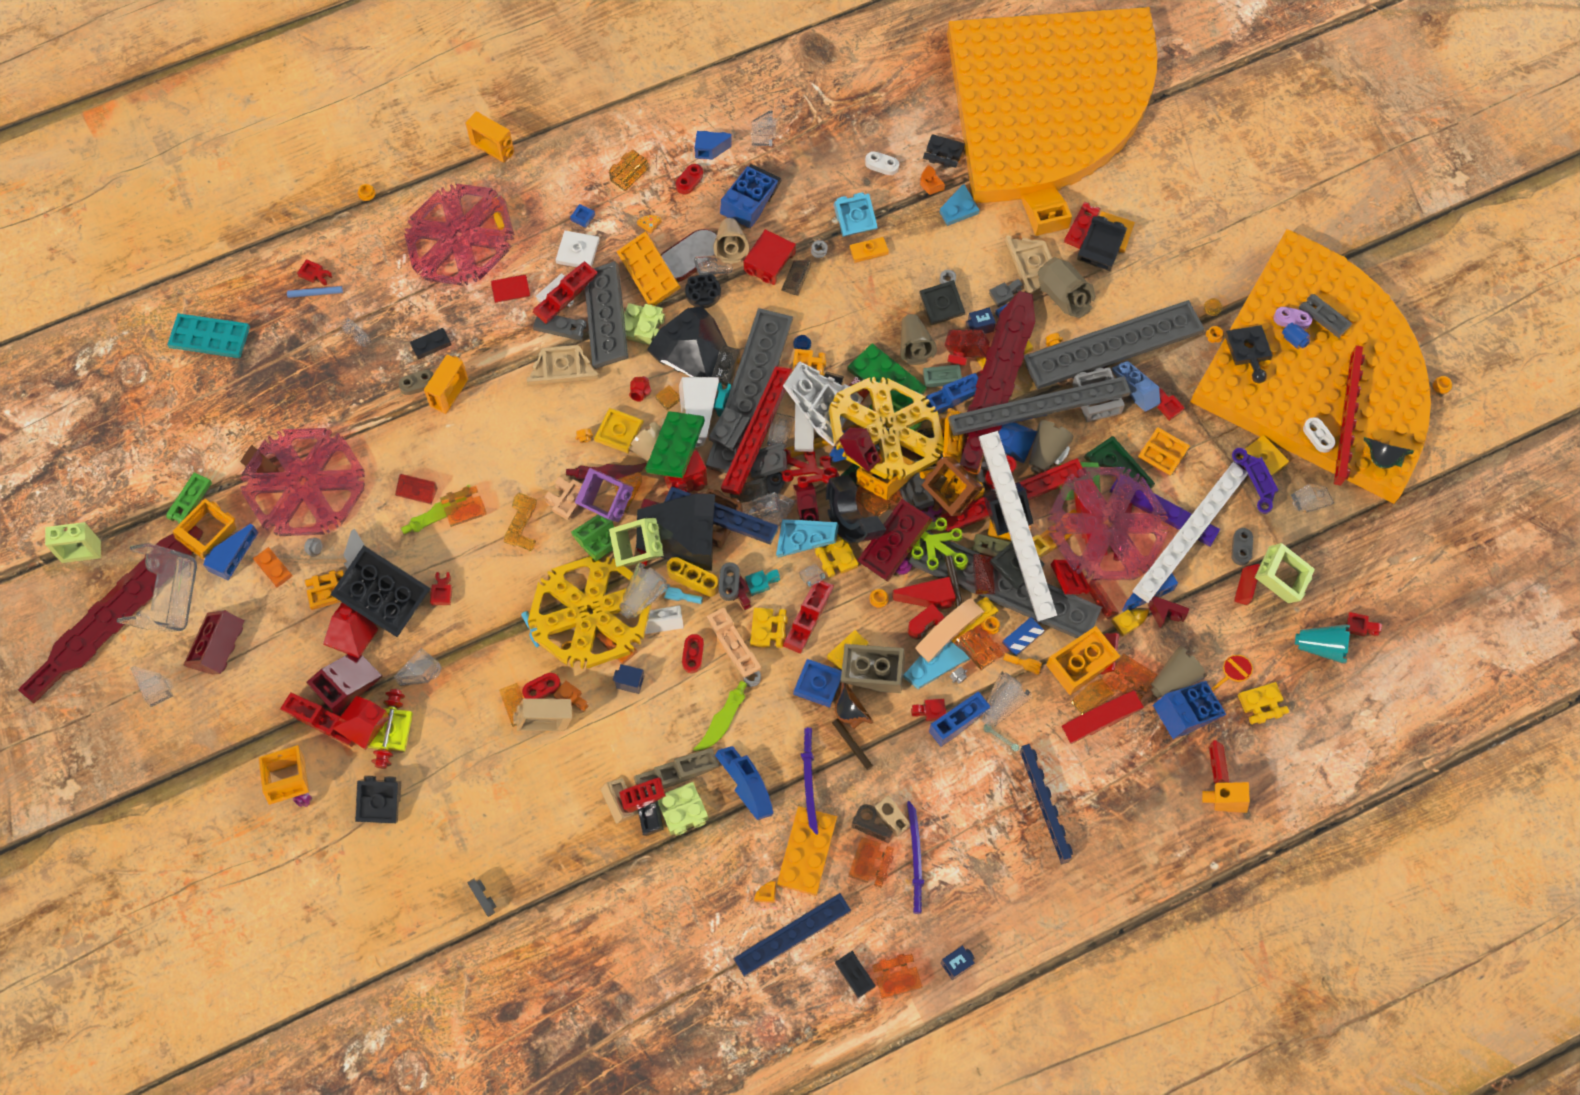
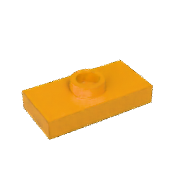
M884 237L849 245L854 263L889 254Z

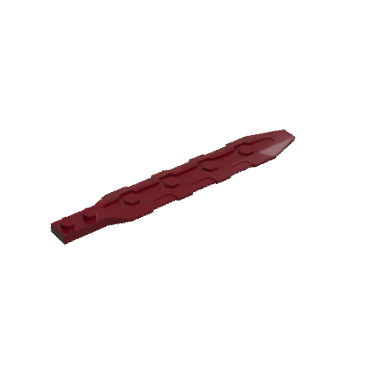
M1019 291L1000 312L995 327L996 332L992 344L988 348L985 357L986 362L982 374L978 378L972 404L969 405L967 412L1008 403L1009 398L1012 396L1015 387L1014 382L1024 359L1023 354L1036 322L1033 294ZM1002 425L967 433L968 439L960 460V464L967 471L978 472L983 456L979 436L996 431L999 433Z
M196 525L188 532L198 541L204 533ZM174 534L161 539L145 554V558L116 583L117 585L105 597L97 601L72 629H68L54 643L48 660L18 691L34 704L64 674L83 667L97 653L96 651L113 634H116L141 606H145L154 597V593L170 578H173L189 562L193 552L175 539Z

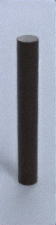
M950 555L944 558L955 593V605L957 608L963 601L953 558Z
M838 718L835 719L832 724L866 770H870L873 764Z

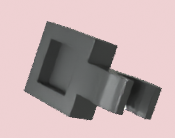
M1019 279L1013 281L1009 286L1004 282L990 289L989 294L997 307L1011 301L1014 297L1013 294L1022 290L1021 286L1023 284Z

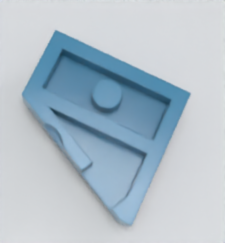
M963 184L940 208V214L946 225L949 226L979 214V208L965 184Z

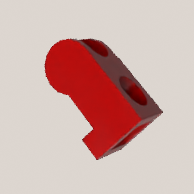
M931 604L911 619L908 625V635L913 639H919L926 630L933 625L937 626L945 617L934 604Z

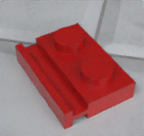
M1054 559L1050 565L1065 594H1088L1091 591L1077 560Z

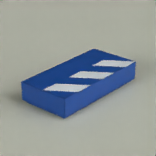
M1030 617L1006 637L1002 643L1014 656H1017L1041 636L1045 630Z

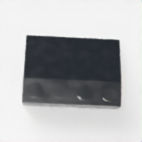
M363 545L330 595L398 637L431 588Z

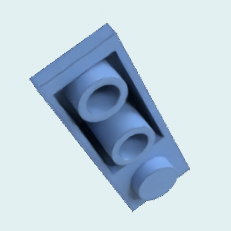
M1128 360L1112 368L1117 378L1125 376L1131 391L1130 397L1142 410L1147 411L1160 404L1159 386Z

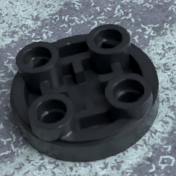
M713 274L691 276L688 278L685 286V296L687 301L694 307L709 308L719 301L721 286Z

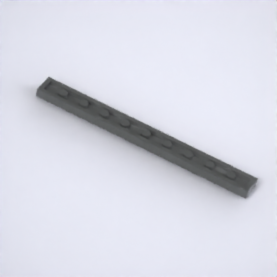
M1125 376L952 415L949 416L948 421L953 435L956 436L1130 395L1131 391Z

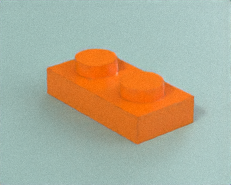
M269 547L253 558L276 588L293 577Z

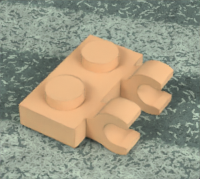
M558 477L555 481V488L564 492L560 498L551 492H547L544 497L546 499L545 503L553 506L552 511L569 521L579 506L575 503L582 484L574 479L568 483L563 478Z

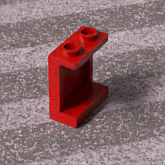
M764 229L743 261L744 271L751 276L760 278L765 283L775 285L777 276L788 259H793L795 256L796 244Z

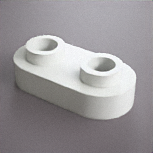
M870 152L866 155L865 165L871 170L886 175H894L899 170V161L894 157L879 152Z
M1314 417L1309 418L1305 422L1303 431L1315 448L1323 453L1331 451L1335 445V438L1324 423Z

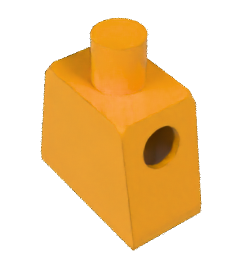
M1249 782L1215 783L1214 791H1202V803H1214V810L1247 813L1250 803Z

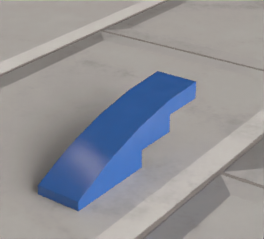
M976 373L944 385L942 390L927 395L925 400L929 399L927 407L932 408L935 406L934 412L938 411L939 415L947 411L948 408H953L975 395L978 376Z

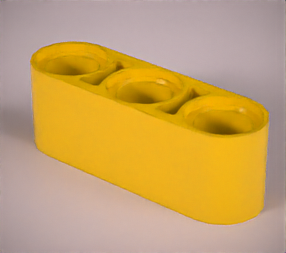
M677 557L671 558L667 562V572L670 579L708 597H713L718 593V578L714 574ZM673 567L680 568L678 571H672L671 569ZM690 575L697 576L696 579H689L688 577ZM707 583L714 584V586L711 588H708L705 585Z

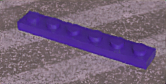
M1121 475L1117 477L1109 491L1121 499L1130 501L1134 506L1178 530L1183 527L1192 515L1190 512ZM1209 524L1197 540L1211 547L1220 529Z

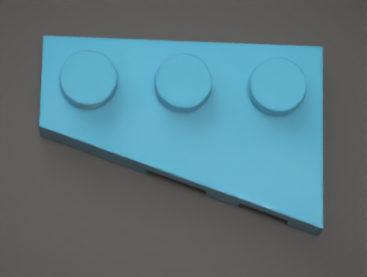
M782 519L776 556L779 558L836 543L838 523Z
M950 641L929 663L920 656L905 672L903 678L917 689H920L938 679L944 673L952 671L958 665L966 663L971 657Z

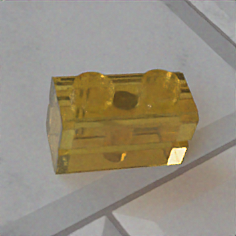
M634 149L629 153H625L617 165L613 164L609 170L610 181L616 186L618 185L623 191H627L649 169L648 160Z

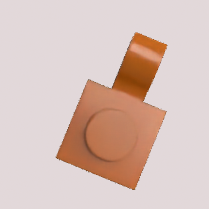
M566 680L553 695L555 699H571V705H575L583 712L589 707L588 702L580 697L581 691Z

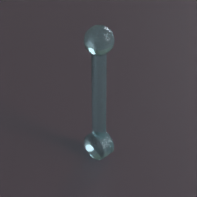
M990 724L984 725L983 730L985 732L995 735L1008 744L1013 751L1019 750L1018 744H1013L991 729Z

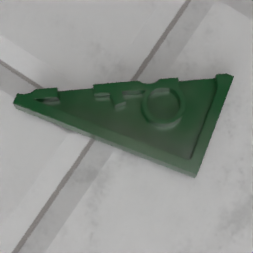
M1111 436L1084 456L1086 460L1098 463L1099 466L1149 489L1155 485L1154 481L1114 436Z

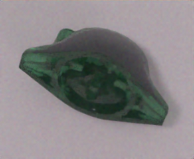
M1367 437L1363 439L1369 446L1372 462L1380 468L1402 467L1405 456L1414 453V450L1391 446Z

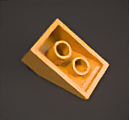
M1095 626L1051 655L1046 666L1067 693L1072 695L1118 660L1120 655L1097 626Z

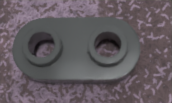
M1247 528L1237 529L1232 539L1231 558L1235 564L1243 566L1249 563L1253 551V534ZM1240 552H1244L1246 556H1242Z
M729 562L720 569L719 594L723 600L732 601L739 594L740 570L738 565ZM728 573H734V575L728 576ZM731 590L732 593L727 594L726 591Z
M475 878L468 881L469 887L488 917L495 913L494 908L497 906L491 896L486 898L483 892L486 888L480 879L476 881Z

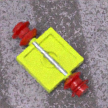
M390 689V691L385 693L389 698L384 700L383 703L389 708L383 709L387 711L390 718L368 746V748L378 749L373 751L376 759L371 760V762L379 769H386L387 766L392 765L388 761L389 758L393 757L389 750L406 751L413 713L412 711L397 710L403 707L404 704L400 700L405 698L402 691L398 689Z

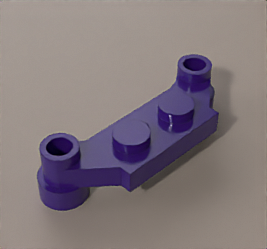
M1236 448L1232 452V459L1236 464L1245 467L1260 497L1257 503L1258 511L1262 514L1270 513L1273 509L1274 495L1278 492V488L1262 457H1253L1247 454L1245 449ZM1267 505L1268 509H1262V506Z

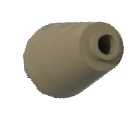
M908 314L901 321V358L910 365L924 364L928 358L935 356L937 346L920 318L915 314Z
M1041 420L1037 428L1029 461L1030 470L1035 474L1047 471L1072 442L1074 436L1071 432L1062 426L1060 428L1055 427L1053 422Z
M1179 646L1151 683L1153 687L1151 691L1158 699L1167 693L1188 687L1207 676L1205 669L1193 655L1185 654L1188 650L1183 646Z

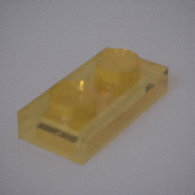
M518 682L499 689L512 727L517 726V724L513 723V714L517 711V705H520L522 699H524Z

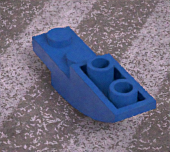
M733 746L718 750L715 754L716 758L736 782L737 787L734 791L757 820L772 816L773 808L767 789L750 758L747 755L741 757Z

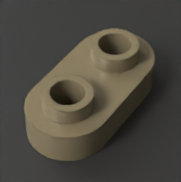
M423 370L402 377L399 380L400 391L405 395L424 391L434 373L430 370Z

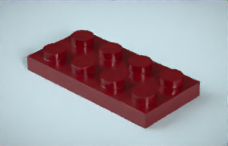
M901 499L884 523L887 529L885 533L878 539L871 540L857 561L888 582L933 519Z

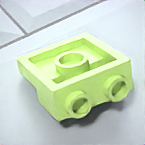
M628 303L624 313L626 339L650 345L660 330V324L664 323L665 314H663V309L648 304L642 307Z
M693 782L665 793L666 797L658 800L659 808L670 835L675 834L678 836L684 834L688 828L693 826L695 828L701 827L706 824L705 821H708L707 812Z

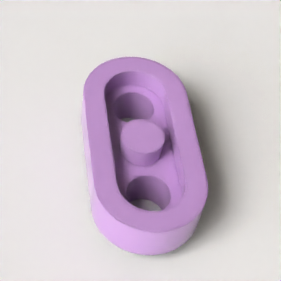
M1280 307L1274 314V321L1284 327L1292 322L1306 330L1312 322V317L1306 311Z

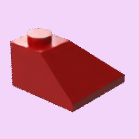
M341 603L331 618L323 645L360 658L377 633L378 628L371 620L346 604Z
M356 696L332 729L366 750L390 717L386 710L372 701Z

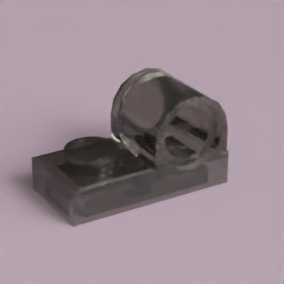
M864 804L860 806L854 816L851 828L889 844L893 833L890 827L882 823L875 824L877 813L872 805ZM867 812L871 814L872 818L864 820L861 814Z

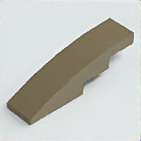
M710 748L676 758L674 762L654 767L652 771L635 775L634 781L638 785L659 777L665 789L718 768L719 765L713 749Z

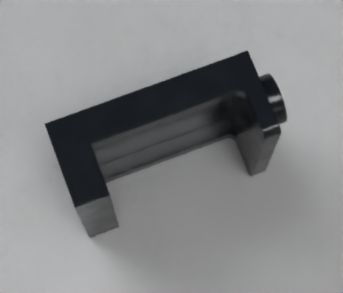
M1093 216L1077 260L1111 272L1127 227H1124V224L1120 222L1113 223L1107 221L1108 219L1103 216Z

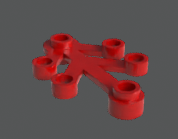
M784 449L787 465L790 464L800 468L784 470L782 478L786 482L792 481L795 476H800L797 479L798 486L806 488L811 482L823 481L828 484L829 478L839 476L837 469L831 467V458L829 456L820 457V466L824 468L820 469L816 464L814 450L813 452H804V458L808 461L807 464L792 458L791 452L788 449ZM808 474H815L813 476H802Z

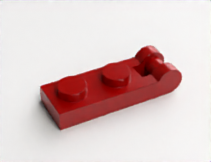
M1084 201L1064 239V243L1080 249L1093 216L1097 217L1101 208L1097 206L1094 208L1089 205L1090 203ZM1088 212L1092 215L1090 217L1088 215H1085V213Z

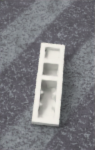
M795 403V451L813 452L814 427Z

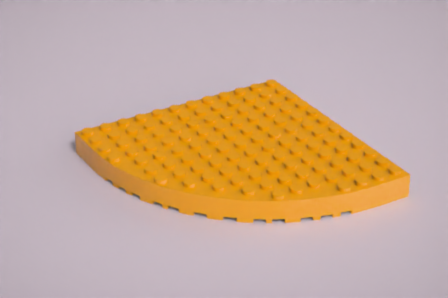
M1150 7L948 22L947 38L963 142L965 143L964 148L971 194L975 203L1020 200L1021 194L1053 187L1060 190L1069 184L1071 186L1081 181L1083 177L1092 175L1099 167L1102 168L1116 153L1118 154L1124 148L1126 142L1134 135L1144 117L1157 72V45Z
M1286 229L1230 330L1262 325L1273 355L1271 360L1259 362L1260 368L1267 373V379L1263 383H1255L1252 380L1253 368L1251 363L1235 365L1225 338L1197 386L1190 402L1259 437L1264 435L1271 443L1335 474L1350 354L1356 345L1362 346V354H1365V359L1360 370H1363V375L1358 386H1361V391L1356 399L1359 407L1354 415V419H1357L1355 429L1352 430V435L1355 438L1352 447L1350 446L1352 459L1348 463L1350 475L1347 481L1395 504L1419 460L1425 445L1430 421L1431 398L1429 378L1418 341L1407 320L1390 296L1360 268L1348 261L1346 257ZM1311 294H1315L1352 323L1351 327L1338 338L1312 318L1309 328L1305 330L1310 335V343L1304 349H1296L1284 338L1282 331L1285 327L1278 325L1274 321V314L1280 307L1299 310V305L1302 302H1306ZM1244 343L1248 348L1253 347L1250 343ZM1309 418L1320 419L1333 435L1335 445L1331 451L1326 453L1318 451L1306 436L1303 426ZM1366 438L1391 446L1410 449L1411 451L1402 454L1394 464L1381 467L1375 462L1370 442Z

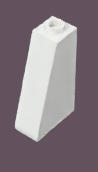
M682 377L679 384L681 413L701 415L705 418L695 447L703 446L707 438L719 382L718 377Z

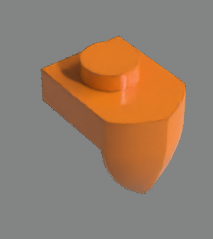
M927 165L921 174L920 186L929 195L943 191L945 184L938 178L934 168Z

